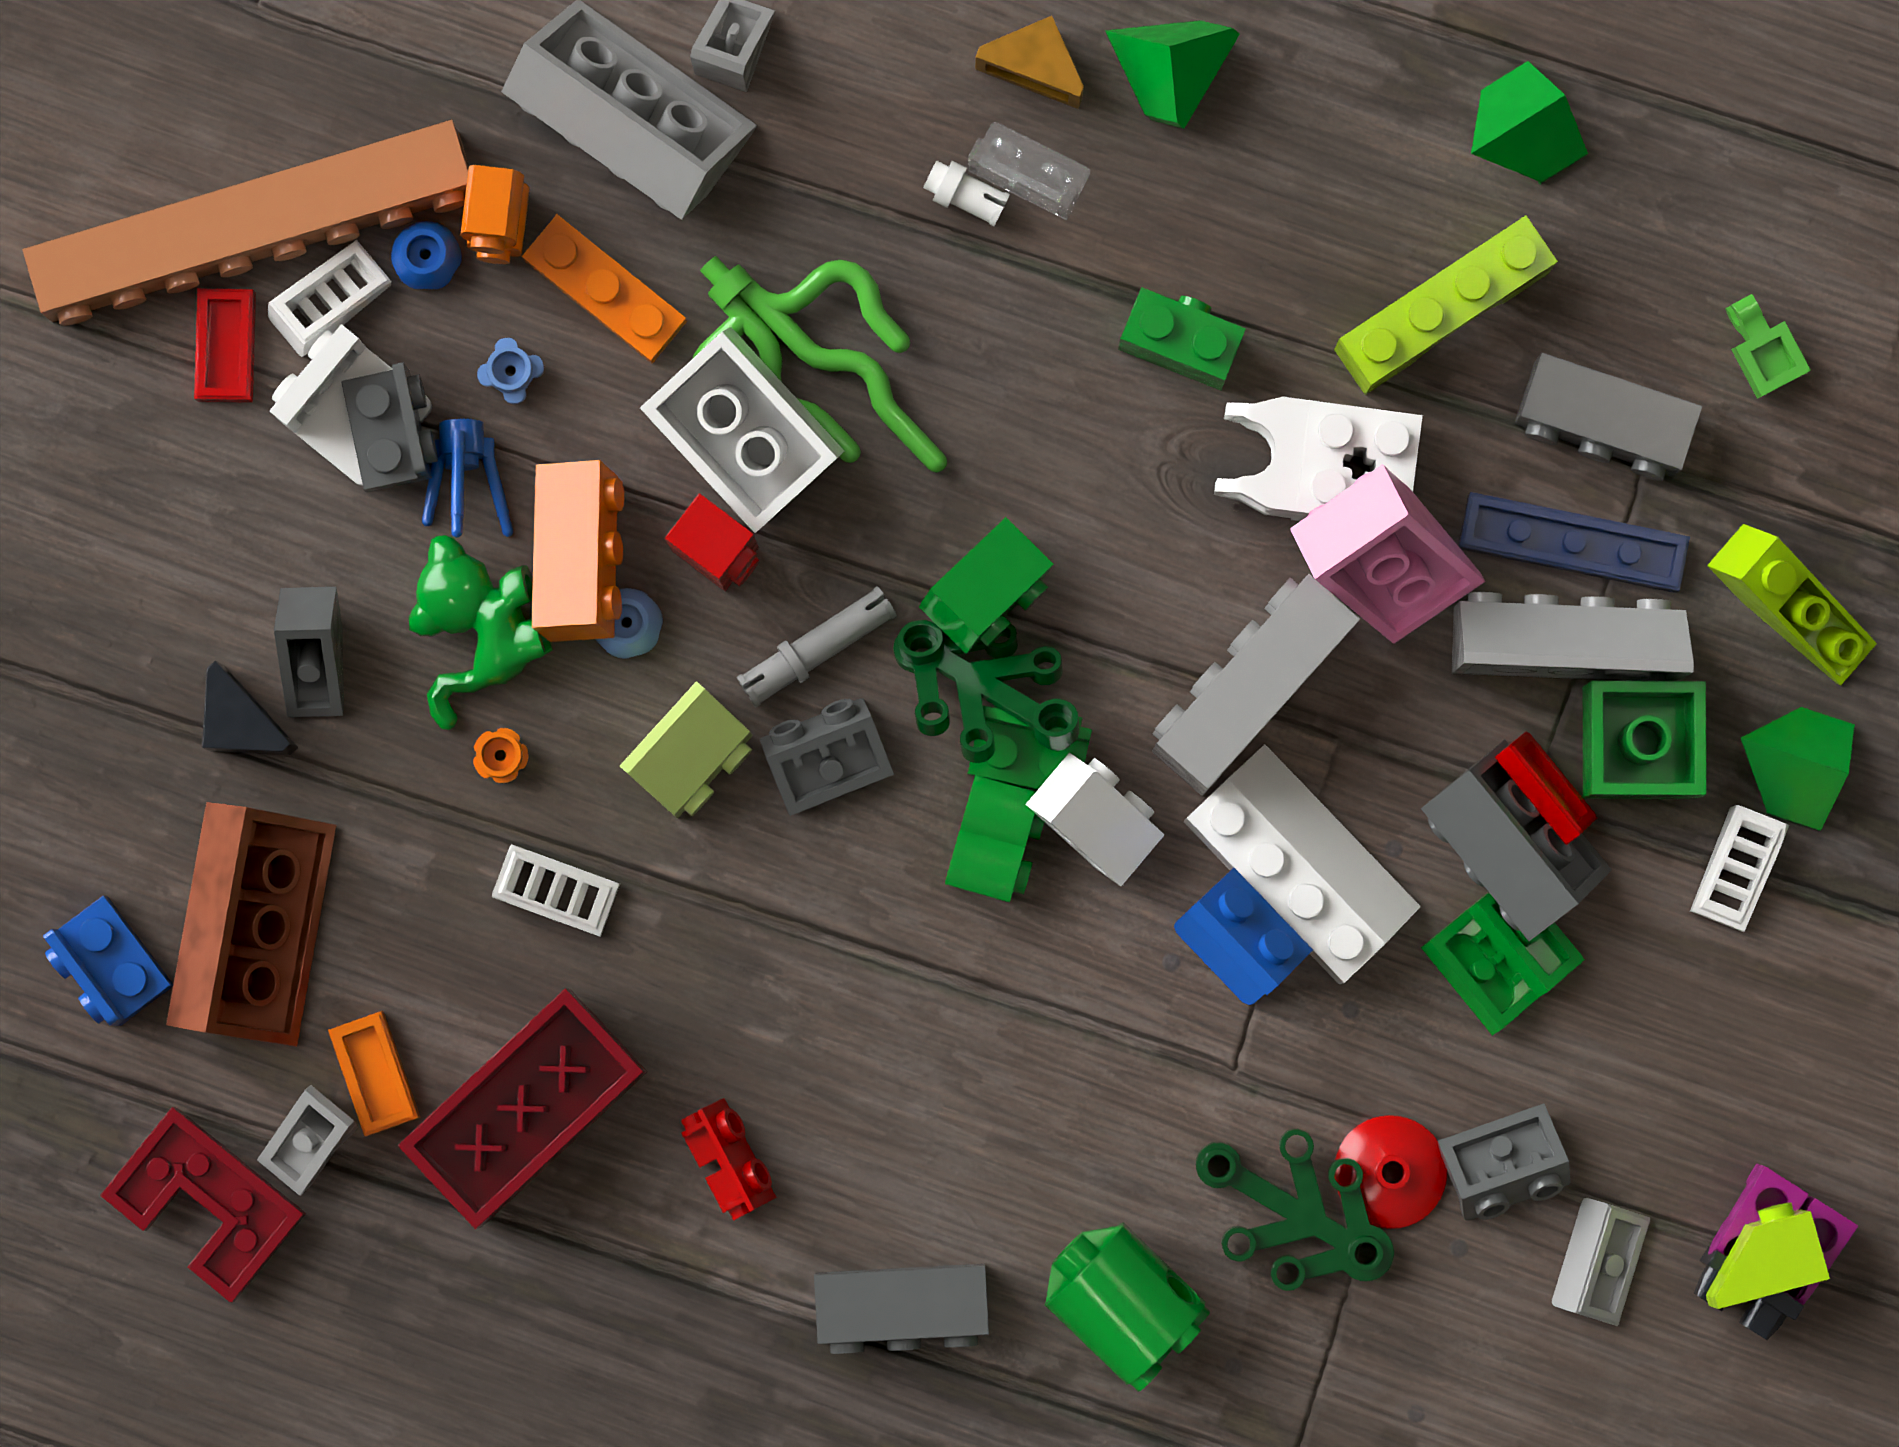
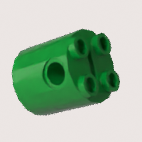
M1124 1222L1115 1227L1082 1231L1052 1263L1045 1306L1126 1385L1131 1384L1138 1392L1144 1389L1162 1369L1160 1363L1168 1356L1171 1350L1179 1354L1194 1340L1201 1331L1198 1326L1210 1314V1311L1205 1307L1206 1302Z

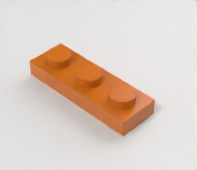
M558 214L555 215L521 256L527 264L651 364L654 363L687 323L686 317Z

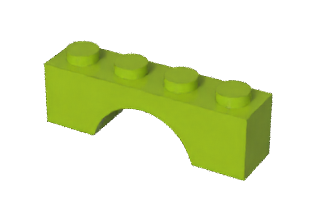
M1525 215L1339 338L1334 350L1364 395H1366L1410 366L1432 347L1473 319L1498 305L1504 304L1548 275L1558 261Z

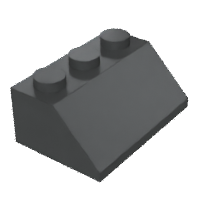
M1505 739L1439 792L1421 810L1428 817V823L1433 833L1443 842L1449 843L1464 861V868L1469 877L1479 886L1485 887L1500 905V912L1504 920L1513 929L1521 931L1527 940L1530 941L1578 905L1612 869L1582 833L1567 845L1560 839L1496 760L1495 756L1509 745Z

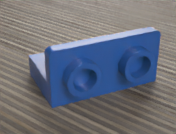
M103 895L61 928L51 929L43 935L51 947L45 952L47 959L64 979L70 975L73 976L84 991L78 997L80 1003L98 1024L105 1020L110 1026H121L173 987V983L108 896Z

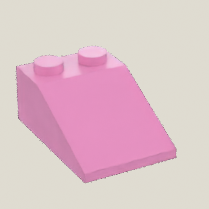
M1383 464L1374 471L1358 478L1354 485L1328 503L1312 510L1305 519L1290 528L1315 580L1393 644L1485 582L1480 571L1412 490Z

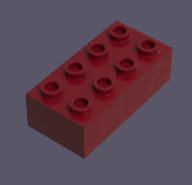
M565 988L397 1146L474 1229L482 1228L648 1071L571 989Z

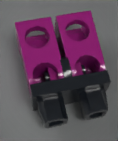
M1756 1163L1745 1182L1747 1184L1729 1216L1719 1228L1710 1247L1708 1246L1700 1259L1707 1266L1699 1278L1694 1294L1708 1303L1706 1294L1745 1224L1760 1221L1758 1211L1761 1209L1792 1202L1794 1211H1811L1827 1270L1830 1269L1858 1228V1225L1818 1199L1808 1196L1807 1192L1771 1169ZM1820 1282L1752 1300L1739 1323L1768 1340L1780 1328L1786 1317L1793 1320L1797 1319L1804 1308L1803 1305L1813 1294Z

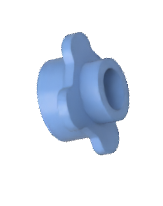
M503 338L495 344V351L488 358L487 364H483L478 368L477 377L483 386H493L502 392L506 402L519 404L525 400L526 388L533 378H538L543 374L544 364L539 356H528L523 350L518 348L514 339ZM508 366L516 368V373L513 376L506 375L505 370Z

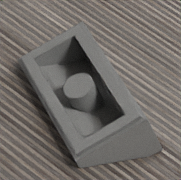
M1584 1198L1552 1298L1553 1306L1618 1326L1651 1218L1604 1202Z

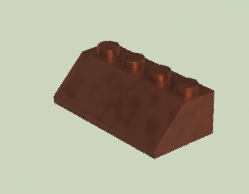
M206 802L166 1025L297 1047L334 842L335 824L254 808Z

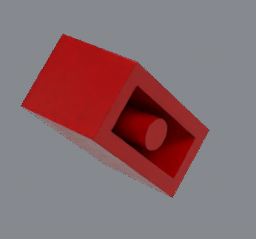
M700 493L665 537L673 553L724 591L728 589L732 582L740 587L752 574L760 561L756 557V551L759 546L754 534Z

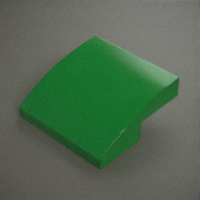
M1489 892L1421 947L1492 1036L1507 1026L1540 996L1550 991L1585 960L1555 922L1528 941L1521 931L1513 929L1504 920L1500 912V905Z

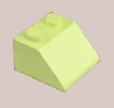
M696 681L622 762L620 767L677 819L684 811L693 816L713 795L714 790L708 785L720 771L724 769L728 774L733 773L751 753L752 749L746 743L753 735Z

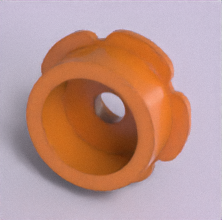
M499 728L493 733L487 731L477 739L474 745L476 756L473 759V764L476 771L484 778H493L496 783L513 781L517 778L518 771L524 769L527 765L529 758L528 749L524 744L520 743V736L511 729ZM499 750H503L506 754L505 759L502 761H498L495 758V754Z

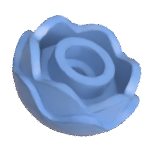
M631 588L620 589L622 614L620 619L615 620L614 638L596 639L609 654L622 659L642 655L652 650L657 644L663 622L662 613L658 605L643 591ZM624 618L632 620V625L629 628L622 626Z

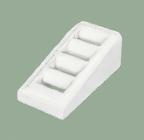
M355 240L268 303V317L301 357H304L324 332L330 330L332 333H335L341 324L347 323L390 287L392 281L361 244ZM351 264L367 285L359 289L343 269ZM333 279L348 296V299L341 302L326 283ZM314 293L329 310L324 316L308 299ZM296 308L299 309L311 324L306 329L292 313Z
M1735 805L1730 807L1690 911L1744 932L1780 851L1789 825L1743 806ZM1740 827L1766 836L1764 845L1762 846L1737 836ZM1731 848L1757 857L1758 860L1755 868L1729 858L1728 855ZM1722 869L1749 879L1747 889L1719 879ZM1713 890L1741 900L1739 910L1737 911L1710 900Z
M511 844L493 890L492 898L601 937L620 884ZM525 861L534 866L523 896L513 893ZM547 869L556 874L546 901L542 904L535 901ZM569 877L577 880V884L567 911L564 912L556 908ZM591 885L599 888L589 918L586 920L578 917L588 887Z

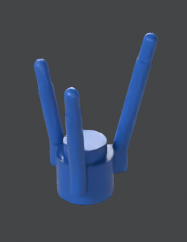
M449 419L439 422V439L435 440L438 462L432 463L431 466L432 479L428 481L422 524L430 526L433 523L445 464L446 469L452 470L451 533L455 538L462 536L464 471L479 468V459H482L503 535L506 537L512 536L514 532L495 461L494 438L484 437L483 422L479 420Z

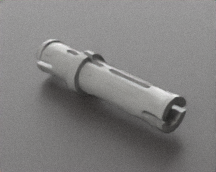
M877 586L873 591L793 643L789 644L785 640L776 646L779 652L736 678L746 695H749L753 705L758 707L761 705V702L795 680H798L800 684L810 678L809 671L888 620L894 619L897 615L888 599H884V593Z

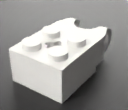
M1279 397L1255 404L1227 403L1224 419L1240 423L1247 429L1261 434L1271 448L1272 460L1265 471L1256 475L1242 476L1236 479L1217 478L1214 495L1239 500L1264 515L1302 521L1312 510L1328 503L1354 485L1356 479L1352 478V469L1343 467V460L1350 462L1353 456L1361 457L1363 464L1369 466L1370 472L1383 464L1413 492L1423 415L1289 397Z

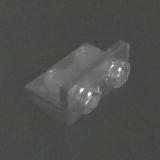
M998 122L991 123L984 139H977L968 156L969 172L1065 220H1068L1090 177V169Z

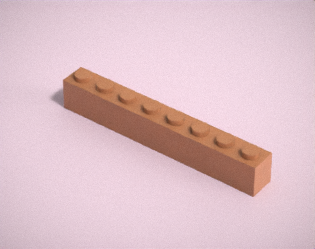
M449 120L24 248L22 251L40 312L51 322L59 320L62 326L73 325L92 318L91 310L111 304L116 310L142 304L146 301L145 294L166 288L167 293H179L193 289L200 284L198 278L220 272L221 277H232L246 273L253 269L252 262L273 256L275 261H285L299 257L307 252L305 246L327 240L328 245H338L352 241L360 236L359 230L376 224H380L382 229L399 227L413 220L412 214L434 208L436 213H443L464 206L469 165L459 131L453 120Z

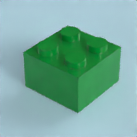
M1591 681L1582 687L1583 799H1697L1706 795V681Z

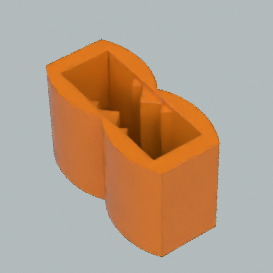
M472 165L468 169L460 236L467 240V247L470 250L477 252L476 259L479 261L493 264H509L510 256L519 257L522 255L530 187L524 183L525 176L517 170Z

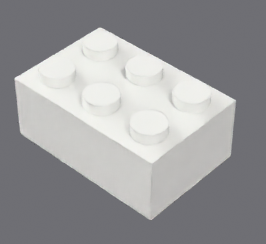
M732 327L722 331L640 407L754 533L761 529L845 452Z

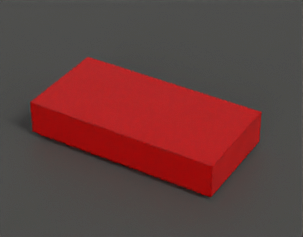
M197 288L194 399L197 402L253 403L256 292L253 289Z
M1527 731L1495 756L1496 760L1565 845L1578 837L1597 819L1594 811Z

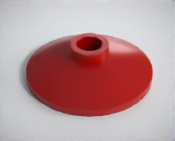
M1385 1115L1360 1123L1344 1138L1335 1157V1160L1348 1157L1360 1165L1363 1172V1180L1360 1184L1369 1224L1376 1227L1395 1229L1417 1223L1436 1207L1446 1186L1447 1168L1441 1156L1437 1139L1423 1125L1406 1117ZM1390 1161L1399 1163L1403 1170L1401 1179L1396 1183H1388L1382 1176L1384 1165ZM1343 1164L1336 1169L1335 1180L1340 1185H1350L1355 1180L1356 1171L1353 1166Z

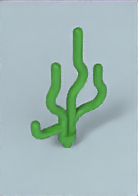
M714 256L703 266L700 272L714 285L709 291L708 296L728 318L699 346L693 358L722 331L732 327L740 337L745 334L754 343L759 351L760 359L782 382V356L780 345L773 334L774 332L799 359L812 368L829 372L848 371L859 375L865 381L871 405L883 423L931 472L937 473L945 469L947 457L897 405L893 398L889 378L877 361L864 352L820 347L788 315L797 313L811 304L833 283L844 282L852 286L857 293L862 316L877 336L895 353L907 351L910 347V338L885 311L878 284L866 269L855 262L841 259L825 262L813 270L791 291L776 294L768 292L761 287L740 264L729 270L717 256ZM798 399L845 451L839 457L847 463L858 460L861 450L851 436L817 404Z

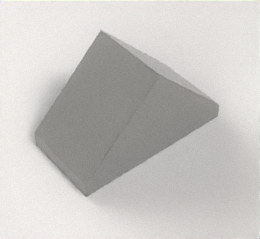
M718 0L691 50L690 59L694 74L747 92L775 10L745 0Z

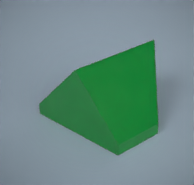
M1200 20L1105 30L1144 115L1152 121L1183 129L1186 127L1240 35L1234 28Z
M1529 61L1481 90L1471 154L1534 179L1539 184H1542L1587 156V149L1566 95Z
M1799 707L1741 737L1766 808L1765 814L1821 831L1849 774L1855 724Z

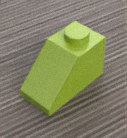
M1792 1202L1759 1210L1760 1221L1745 1224L1706 1294L1708 1305L1721 1309L1830 1279L1811 1211H1794Z

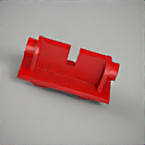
M725 1098L705 1106L681 1120L685 1128L681 1135L685 1139L699 1168L716 1159L721 1167V1170L705 1179L722 1213L728 1211L734 1221L777 1198L771 1188L772 1180L767 1167L761 1160L755 1157L745 1138V1127L742 1119L736 1111L729 1108Z

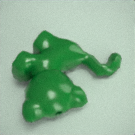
M446 535L436 536L431 539L428 563L423 568L417 584V604L412 609L408 620L409 630L419 636L434 637L444 631L450 634L462 633L472 628L478 633L473 669L458 673L439 674L427 692L430 716L440 729L450 730L455 727L458 720L457 714L451 708L448 700L452 693H474L488 686L506 684L519 675L528 662L553 651L552 642L532 628V618L525 620L521 611L525 604L532 601L533 577L528 566L522 565L509 570L499 580V588H494L486 565L466 554L463 546L458 541Z

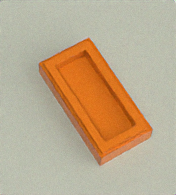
M384 1011L328 1030L365 1137L420 1118Z

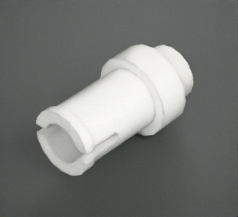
M936 161L923 187L935 194L932 201L946 208L951 203L989 222V225L994 227L1010 194L1004 193L966 174L967 168L954 161L951 162L950 166Z

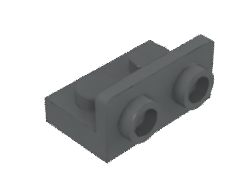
M404 362L393 364V370L341 381L363 489L366 493L432 479L429 463L438 462L432 430H422L418 409L427 407L420 374L411 376L410 370Z
M863 698L855 701L851 699L835 701L823 708L821 714L802 722L799 720L782 722L769 731V735L760 739L767 762L789 816L894 775Z
M1544 1103L1438 1140L1441 1156L1458 1195L1460 1210L1466 1221L1477 1217L1482 1220L1498 1217L1505 1213L1511 1205L1531 1198L1534 1201L1549 1199L1560 1193L1563 1187L1571 1183L1569 1160Z

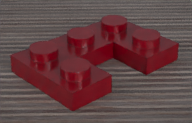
M171 1107L100 1194L104 1200L142 1231H148L181 1189L221 1220L223 1224L187 1268L230 1303L237 1300L306 1215L301 1208L177 1107Z

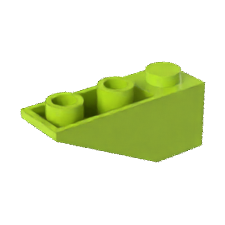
M1743 524L1707 565L1744 605L1838 685H1842L1877 644L1777 536Z

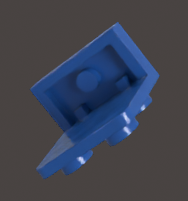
M1232 868L1174 924L1175 931L1181 939L1247 1005L1254 1004L1264 994L1268 995L1313 951L1235 868Z

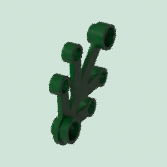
M916 620L906 624L901 629L894 641V656L901 668L915 674L919 700L915 708V718L918 730L924 735H941L950 725L948 705L945 701L939 699L937 672L956 682L964 727L960 734L961 752L963 757L970 762H985L995 752L994 735L992 730L986 726L982 698L1034 728L1037 741L1050 750H1064L1078 738L1080 731L1078 712L1070 702L1063 699H1051L1039 704L1001 682L1031 677L1035 683L1040 685L1056 683L1063 673L1062 658L1056 649L1043 646L1036 648L1029 654L1012 656L1018 648L1016 629L1011 624L1001 635L1009 638L1006 642H993L987 647L980 641L969 651L985 649L987 654L995 659L969 663L957 656L965 652L935 623L927 620ZM921 648L929 649L925 652H915ZM1043 662L1054 664L1049 669L1037 668ZM930 713H938L941 715V717H939L936 720L924 719V717ZM1055 727H1061L1065 729L1059 732L1049 731L1050 729ZM977 739L986 741V744L981 747L969 745L970 742Z
M1299 1128L1289 1129L1281 1136L1279 1141V1150L1282 1156L1289 1161L1298 1199L1241 1166V1160L1237 1151L1227 1143L1211 1142L1198 1152L1195 1166L1202 1182L1213 1188H1224L1230 1185L1286 1218L1249 1229L1243 1226L1229 1228L1224 1233L1221 1241L1222 1249L1229 1259L1245 1261L1257 1250L1316 1236L1333 1246L1334 1249L1297 1259L1292 1255H1282L1275 1259L1271 1265L1270 1274L1278 1288L1286 1291L1295 1290L1306 1279L1342 1270L1356 1280L1372 1281L1380 1278L1389 1270L1394 1258L1393 1244L1389 1236L1381 1228L1369 1224L1360 1189L1363 1172L1355 1160L1348 1157L1338 1158L1331 1163L1328 1169L1329 1182L1336 1190L1340 1191L1346 1228L1325 1214L1311 1160L1314 1143L1306 1131ZM1294 1135L1304 1137L1307 1142L1305 1153L1297 1157L1288 1154L1285 1148L1287 1140ZM1215 1155L1225 1156L1229 1160V1170L1223 1176H1214L1208 1171V1162ZM1343 1164L1353 1166L1356 1171L1355 1180L1346 1186L1340 1185L1335 1180V1171ZM1242 1233L1249 1238L1250 1245L1246 1252L1235 1254L1229 1250L1228 1240L1233 1234ZM1364 1242L1371 1243L1376 1248V1256L1369 1263H1361L1355 1258L1357 1246ZM1285 1262L1295 1264L1299 1270L1298 1277L1291 1283L1281 1282L1277 1277L1278 1267Z

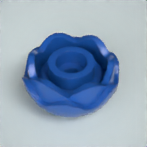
M422 221L407 226L399 233L392 246L391 260L400 280L408 287L413 289H440L450 282L453 274L460 266L462 252L453 233L448 228L436 222ZM424 250H428L431 253L430 257L426 260L420 256Z

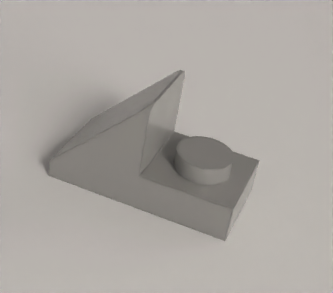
M310 1085L304 1090L257 1161L301 1196L313 1184L334 1152L357 1130L358 1126L353 1119Z

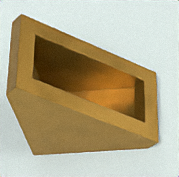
M1052 15L979 47L975 56V70L1074 108H1079L1084 86Z

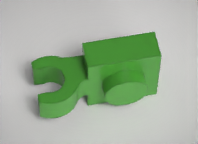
M1752 294L1725 308L1733 326L1746 341L1731 350L1757 399L1811 371L1786 322L1784 321L1770 329Z

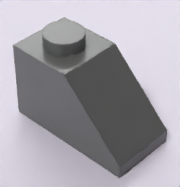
M337 586L280 588L274 636L287 717L343 716V628Z

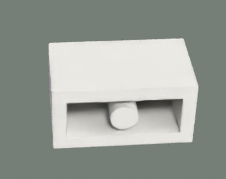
M1069 753L1025 805L1094 868L1119 886H1122L1163 838L1164 834L1149 821V818L1154 814L1151 807L1133 792L1128 791L1122 796L1114 788L1120 779L1110 769L1095 758L1087 765Z

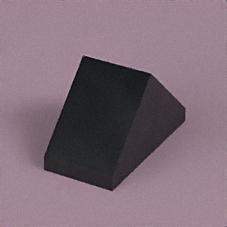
M214 661L207 667L202 748L211 752L291 755L298 749V746L224 665Z

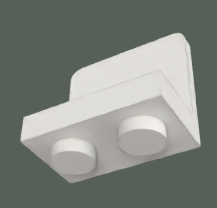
M341 324L334 334L328 330L316 340L308 353V357L312 360L298 377L292 373L282 381L272 396V400L276 403L270 409V412L356 484L363 486L341 381L393 369L366 348L357 336ZM427 396V407L418 409L421 423L432 409L431 401Z

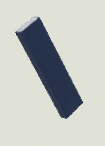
M1470 492L1467 498L1458 546L1466 551L1678 593L1681 587L1690 536Z

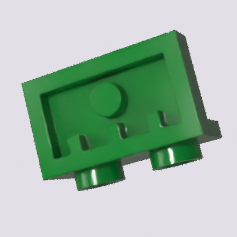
M983 705L986 726L992 730L994 735L995 752L985 762H970L967 775L974 777L977 775L1010 785L1038 790L1069 753L1085 763L1092 729L1081 727L1083 718L1078 716L1080 731L1076 741L1064 750L1053 751L1037 741L1034 728L995 705L993 707ZM1055 727L1050 729L1049 731L1059 732L1065 729L1061 727ZM974 740L973 747H981L986 744V741Z

